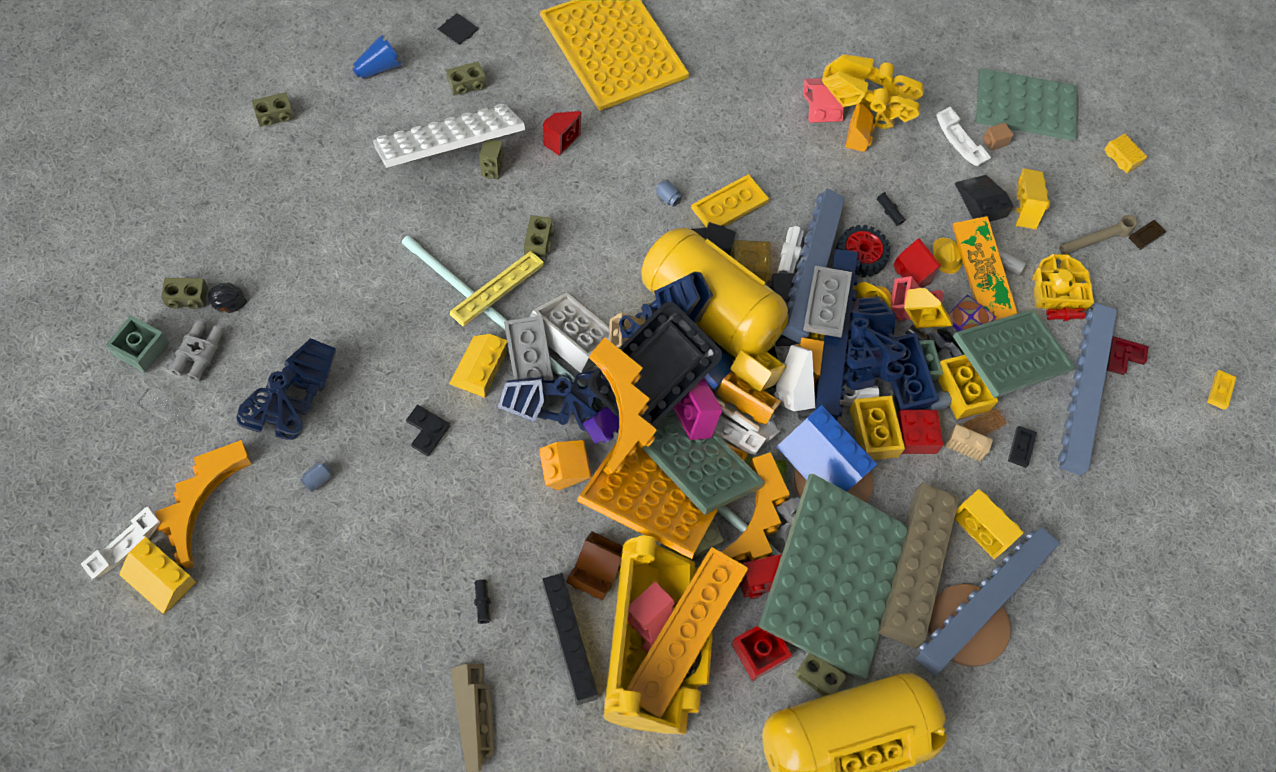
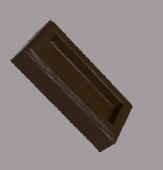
M1154 219L1128 238L1139 250H1142L1163 236L1167 231Z

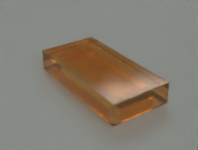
M995 408L965 422L964 427L982 435H987L1005 426L1007 423Z

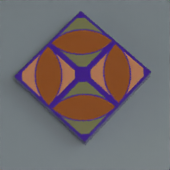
M968 294L948 313L953 322L952 327L958 332L992 322L996 318V316Z

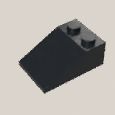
M987 175L955 182V186L972 219L988 216L989 222L1008 217L1014 207L1007 192Z

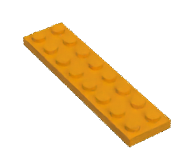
M710 548L625 690L641 694L640 707L657 718H662L747 573L748 568L715 548Z

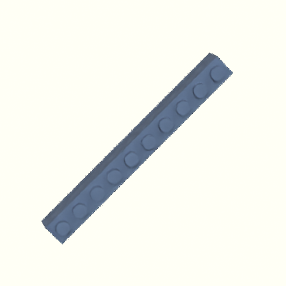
M828 188L816 197L815 202L817 204L811 214L813 218L808 224L809 232L804 238L806 243L800 252L802 257L796 266L798 271L793 277L792 282L794 285L788 294L790 299L786 304L788 308V323L782 335L800 343L801 337L806 338L809 334L808 331H803L814 268L815 266L827 267L845 200L844 196Z
M1097 303L1086 312L1085 319H1087V323L1082 330L1084 339L1081 340L1079 345L1081 354H1079L1076 364L1079 366L1073 377V380H1076L1070 393L1073 398L1068 405L1067 411L1070 413L1064 424V428L1067 429L1061 440L1063 450L1060 451L1058 456L1060 469L1081 476L1090 466L1117 313L1116 309Z
M1040 527L1036 532L1032 530L1025 537L1027 542L1024 544L1021 541L1013 550L1016 553L1014 555L1010 553L1002 561L1005 565L1003 567L998 565L991 573L993 577L991 579L987 577L979 585L982 589L979 592L975 589L967 598L969 602L967 604L963 602L955 610L958 614L955 617L950 615L944 621L945 627L942 630L937 628L930 636L933 640L930 643L925 641L919 647L918 651L920 654L916 660L934 677L944 669L1060 544L1045 529Z

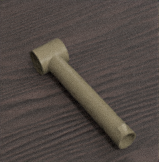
M1125 215L1116 225L1067 243L1063 242L1059 246V250L1062 254L1070 255L1075 250L1116 235L1128 237L1136 227L1137 220L1131 215Z

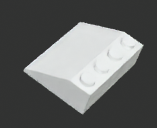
M567 292L532 311L530 317L542 315L547 346L552 348L579 372H584L595 364L589 356L604 337L609 340V326Z

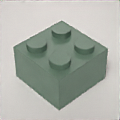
M130 315L108 341L106 347L114 357L146 373L168 346L169 342L163 332Z

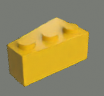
M1025 168L1021 171L1017 181V199L1020 200V207L1016 208V213H1020L1016 221V226L1037 229L1044 211L1049 208L1048 189H1046V179H1044L1042 171Z

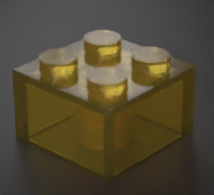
M734 240L731 251L732 258L767 284L771 276L770 242Z

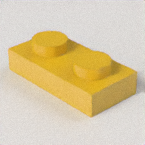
M1218 370L1214 375L1207 403L1223 410L1227 409L1237 377Z

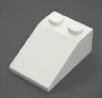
M791 345L784 363L787 367L776 384L775 398L781 401L779 405L792 411L815 408L812 350Z

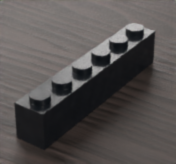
M563 573L542 578L543 589L576 705L597 700V688Z

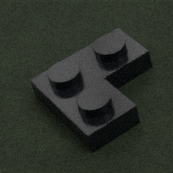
M946 328L933 329L929 333L935 346L940 348L947 347L952 358L965 355L953 335Z
M418 404L406 419L407 423L421 430L412 442L411 447L426 456L430 455L450 427L449 422Z

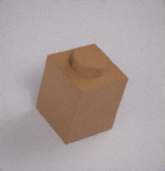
M1002 123L989 127L983 136L985 145L992 151L1008 146L1014 135L1007 124Z

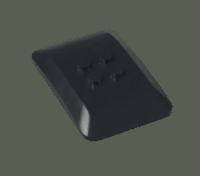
M673 302L664 303L619 347L621 351L643 368L639 372L641 377L634 386L650 398L646 403L649 407L641 417L653 427L722 358L720 348ZM598 368L589 377L588 387L619 418L615 394L609 381L601 369Z

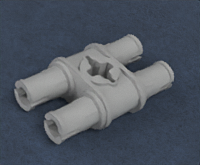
M196 320L189 334L183 337L184 340L179 350H176L177 357L169 369L170 372L181 376L187 362H195L188 376L191 380L199 382L205 368L211 366V360L219 350L218 344L225 331L218 326H213L207 340H202L200 338L207 326L204 322Z

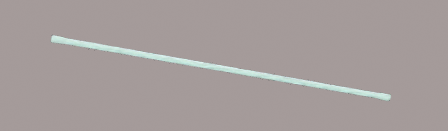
M408 235L403 239L402 244L419 256L465 297L468 298L475 293L423 249L411 236ZM491 306L483 311L505 330L504 321H508ZM549 356L552 371L558 376L563 373L568 374L574 382L575 377ZM577 381L580 386L584 387L580 381ZM595 399L593 406L600 411L606 407L600 399ZM722 506L718 509L717 512L741 533L747 529L748 525L728 507ZM769 543L773 551L771 556L782 554Z

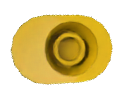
M945 237L935 240L933 243V255L941 265L939 270L947 274L958 272L962 267V258L958 244L954 240Z
M867 282L857 283V286L853 287V290H857L856 298L880 296L891 309L892 295L887 288L883 286L875 287Z

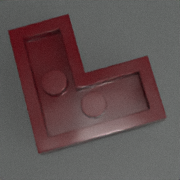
M1112 336L1107 371L1125 375L1128 361L1144 365L1147 362L1149 346Z

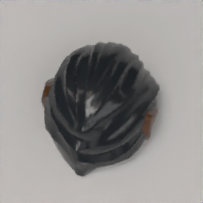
M230 282L220 283L214 286L208 293V300L212 308L219 312L232 313L238 311L247 303L242 290Z

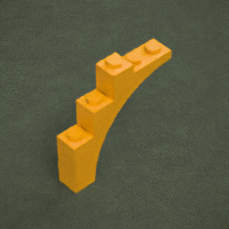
M604 337L592 351L589 358L601 369L609 381L619 410L617 443L610 460L603 469L606 474L611 475L613 472L618 473L625 463L622 461L626 455L630 457L637 447L639 449L645 445L649 447L656 438L653 434L657 429L641 417L649 407L646 403L650 398L634 385L640 379L641 375L639 372L643 368Z
M242 440L193 457L196 465L192 467L196 476L175 484L176 492H174V497L177 501L176 504L155 511L160 521L157 527L158 531L162 530L169 537L171 545L175 546L177 550L174 553L176 562L185 569L194 567L192 533L202 505L225 479L235 472L252 465Z
M771 452L752 458L750 468L765 483L761 489L756 491L755 509L747 529L734 543L721 551L739 563L747 560L746 557H748L749 561L771 556L773 551L766 536L778 531L781 521L775 508L785 503L790 495Z

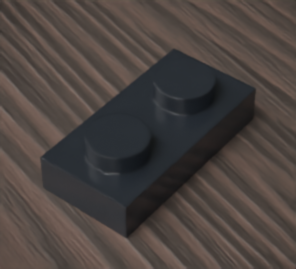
M1021 426L1016 428L1008 462L1025 468L1029 466L1037 432Z

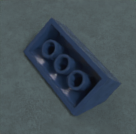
M914 332L898 337L899 342L905 345L907 350L906 355L897 360L905 368L904 375L899 379L889 382L898 411L924 410L939 401L917 333ZM891 369L894 373L900 372V370Z

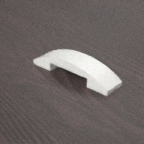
M951 107L937 113L936 116L944 134L967 161L975 166H979L991 159L982 145L977 147L959 125L960 118Z
M722 416L719 417L716 429L714 430L726 443L754 455L757 454L766 441V438L751 429L746 431Z
M149 507L144 508L131 520L133 524L102 551L96 550L81 563L92 580L103 576L126 560L128 553L144 537L149 539L155 532L160 521Z

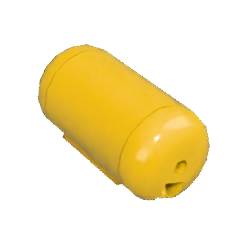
M674 228L663 234L652 245L644 258L641 269V278L648 290L655 294L654 291L692 272H700L707 282L713 298L701 321L695 324L709 338L735 358L741 350L746 351V353L755 358L757 354H763L765 351L768 352L773 347L788 323V308L783 298L766 286L763 280L710 240H705L695 231L688 228Z
M914 673L896 674L773 712L765 721L762 743L770 772H896L932 760L940 754L947 743L946 729L943 727L946 723V715L937 693L925 679Z

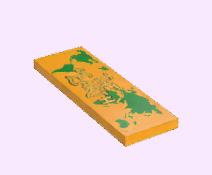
M988 216L953 223L952 228L974 300L996 316L995 320L1018 314Z

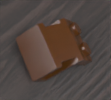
M591 531L584 541L576 565L569 574L566 583L590 594L594 598L604 600L613 584L617 571L621 568L623 545Z

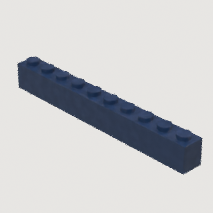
M835 249L832 269L852 272L841 338L824 335L821 370L815 402V410L822 405L836 421L838 417H842L843 406L840 405V400H844L845 388H842V383H846L847 371H844V366H848L846 349L849 348L851 338H848V333H851L852 322L849 321L850 317H853L855 306H851L852 301H855L857 290H853V287L857 286L858 275L855 274V270H859L860 259H857V252Z

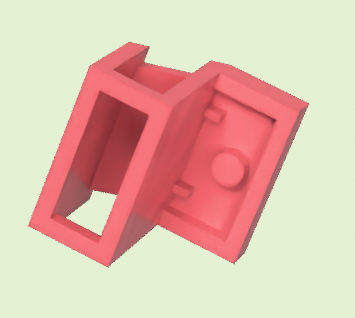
M822 78L804 79L803 96L809 103L808 121L810 123L843 121L844 107L825 86Z
M912 276L897 278L894 281L891 310L899 321H903V318L911 320L904 309L907 291L920 288ZM907 282V287L905 288L902 283ZM941 290L929 291L942 303L944 293Z
M656 582L629 605L627 622L646 640L642 649L647 654L672 614V606L675 604L674 600Z

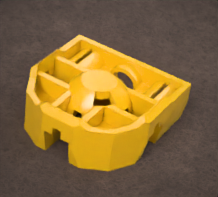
M1052 254L1041 260L1032 275V280L1035 281L1033 291L1036 308L1062 309L1063 307H1069V309L1084 308L1086 311L1092 306L1094 299L1090 272L1080 261L1068 254ZM1057 259H1059V260L1061 261L1060 264H1059V267H1060V268H1057V264H1056V260H1057Z

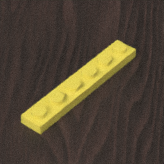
M532 251L528 252L450 310V316L464 327L543 267L544 262Z

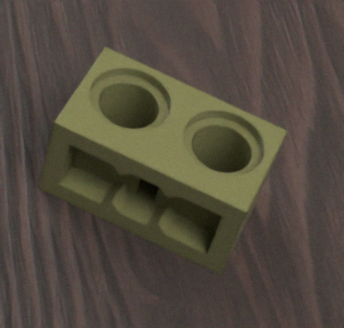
M479 61L446 69L447 81L453 96L486 87L485 75Z
M287 92L251 100L260 127L294 119Z
M493 139L484 141L479 154L482 176L488 179L499 178L504 164L502 141Z
M530 215L524 242L525 255L532 251L536 256L546 258L547 251H551L552 241L549 239L550 236H554L555 226L552 225V218Z
M165 277L161 298L164 304L170 308L188 307L197 309L198 307H205L208 286L203 278Z
M808 653L794 674L795 677L822 696L836 693L846 678L842 669ZM808 663L814 664L817 672H811L808 669ZM825 677H832L834 680V685H829L826 682Z

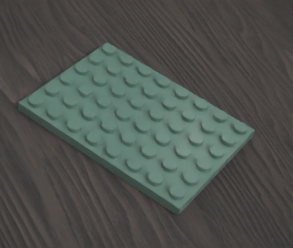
M814 473L809 474L758 627L861 680L867 679L880 634L878 633L880 622L886 608L887 598L891 590V584L896 572L899 556L902 552L903 542L907 535L908 526Z

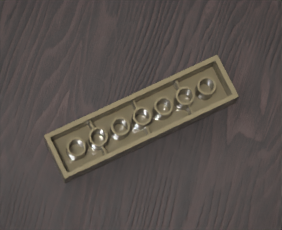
M923 482L913 491L905 525L908 526L907 535L903 542L902 552L899 556L878 633L915 649L926 640L958 505V496Z

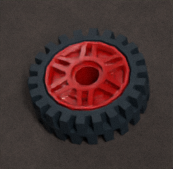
M856 225L855 228L852 226L849 230L846 229L840 236L836 249L857 252V259H860L859 270H855V274L858 277L860 274H862V277L877 275L884 269L891 253V247L888 246L889 241L888 239L885 240L886 236L884 234L880 236L881 231L877 230L875 232L872 226L870 229H867L868 225H863L862 228L860 225Z

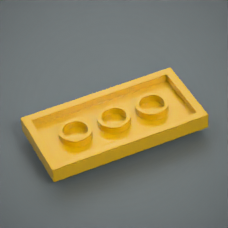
M748 174L693 203L691 209L706 227L709 222L719 226L724 225L725 227L767 204L769 198Z

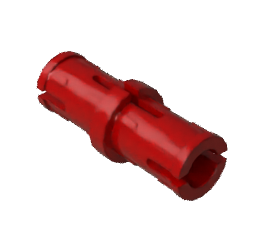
M1063 307L1062 309H1047L1046 316H1049L1047 320H1082L1085 318L1086 312H1082L1085 311L1084 308L1069 309V307Z

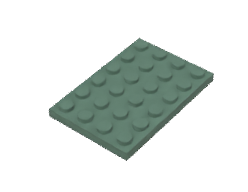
M980 68L978 73L975 123L990 126L1006 123L1009 129L1074 141L1077 124V85Z
M1034 309L956 332L953 336L994 398L1069 373L1076 368Z
M675 411L667 413L654 426L657 429L653 434L656 437L649 447L645 445L642 448L704 515L761 489L765 483L715 431L711 438L690 440Z

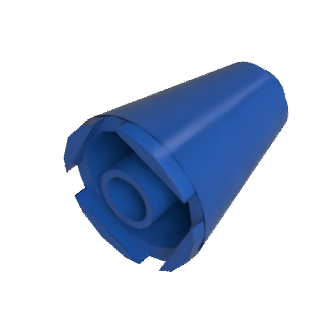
M383 34L353 63L354 68L352 70L357 77L361 76L364 79L402 65L401 61H396L398 56L388 40L383 41L385 37Z

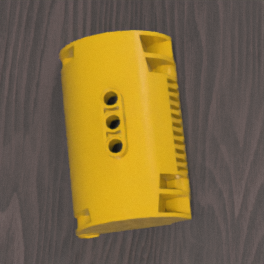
M638 536L629 539L623 544L604 719L616 725L636 730L666 734H686L688 713H697L700 710L701 691L698 690V687L702 684H709L713 631L701 649V661L697 670L689 678L683 680L661 719L640 707V693L625 691L647 655L642 649L646 640L627 622L629 605L656 582L674 600L675 604L672 606L674 610L698 570L695 567L694 561L657 545L656 538L651 536ZM698 656L692 665L693 667H695L697 663Z

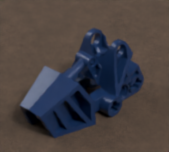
M692 272L655 290L656 300L652 303L643 304L642 312L638 313L635 317L631 315L622 316L619 321L622 338H629L666 302H673L678 305L694 323L700 322L713 298V294L702 273ZM625 319H628L631 322L630 329H627L625 327Z
M880 296L856 298L851 325V340L847 355L846 386L851 390L873 387L876 377L886 382H891L901 378L905 373L904 366L897 362L898 359L906 355L907 350L905 345L899 342V338L894 336L895 313ZM891 369L900 370V372L894 373Z
M310 338L285 360V367L282 371L271 373L266 388H258L239 406L236 417L237 424L242 428L260 433L266 422L275 425V437L285 440L297 438L303 425L298 414H308L314 396L317 395L318 391L321 392L325 388L336 354V348ZM293 384L296 388L306 389L307 394L304 400L287 396L285 392ZM261 399L265 401V403H260L258 400ZM287 426H293L296 430L292 431Z
M595 371L578 373L574 382L571 376L565 373L557 376L556 380H544V376L507 380L497 408L535 422L536 418L558 421L561 425L568 423L573 411L579 428L587 432L582 424V419L585 417L591 418L599 412L593 406L595 399L598 397L590 390L588 385L580 386L577 381L580 378L588 380ZM561 381H565V384L567 383L565 388L562 387V384L560 385ZM546 395H566L559 414L541 408Z

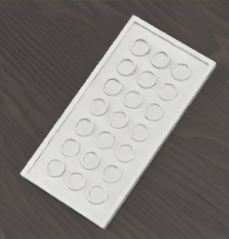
M498 104L492 109H480L477 113H464L458 118L449 117L440 123L431 122L428 126H416L411 128L410 131H397L394 135L388 137L382 135L373 140V143L387 168L525 130L524 122L507 105Z

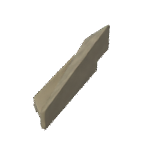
M464 664L451 669L466 772L482 771V764L494 753L490 685L482 684L484 667L479 664Z

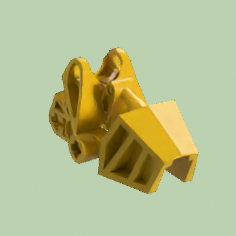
M843 54L825 67L822 82L839 103L846 107L859 104L862 101L869 111L877 112L874 121L876 127L888 129L894 127V118L899 117L903 122H907L919 115L920 104L914 100L923 96L925 88L923 83L903 75L893 78L895 70L893 64L882 63L878 69L873 66L874 59ZM867 78L883 86V88L874 89L871 92L867 89L869 83L865 82V79ZM902 82L905 85H898L897 83ZM878 121H885L886 124H880Z

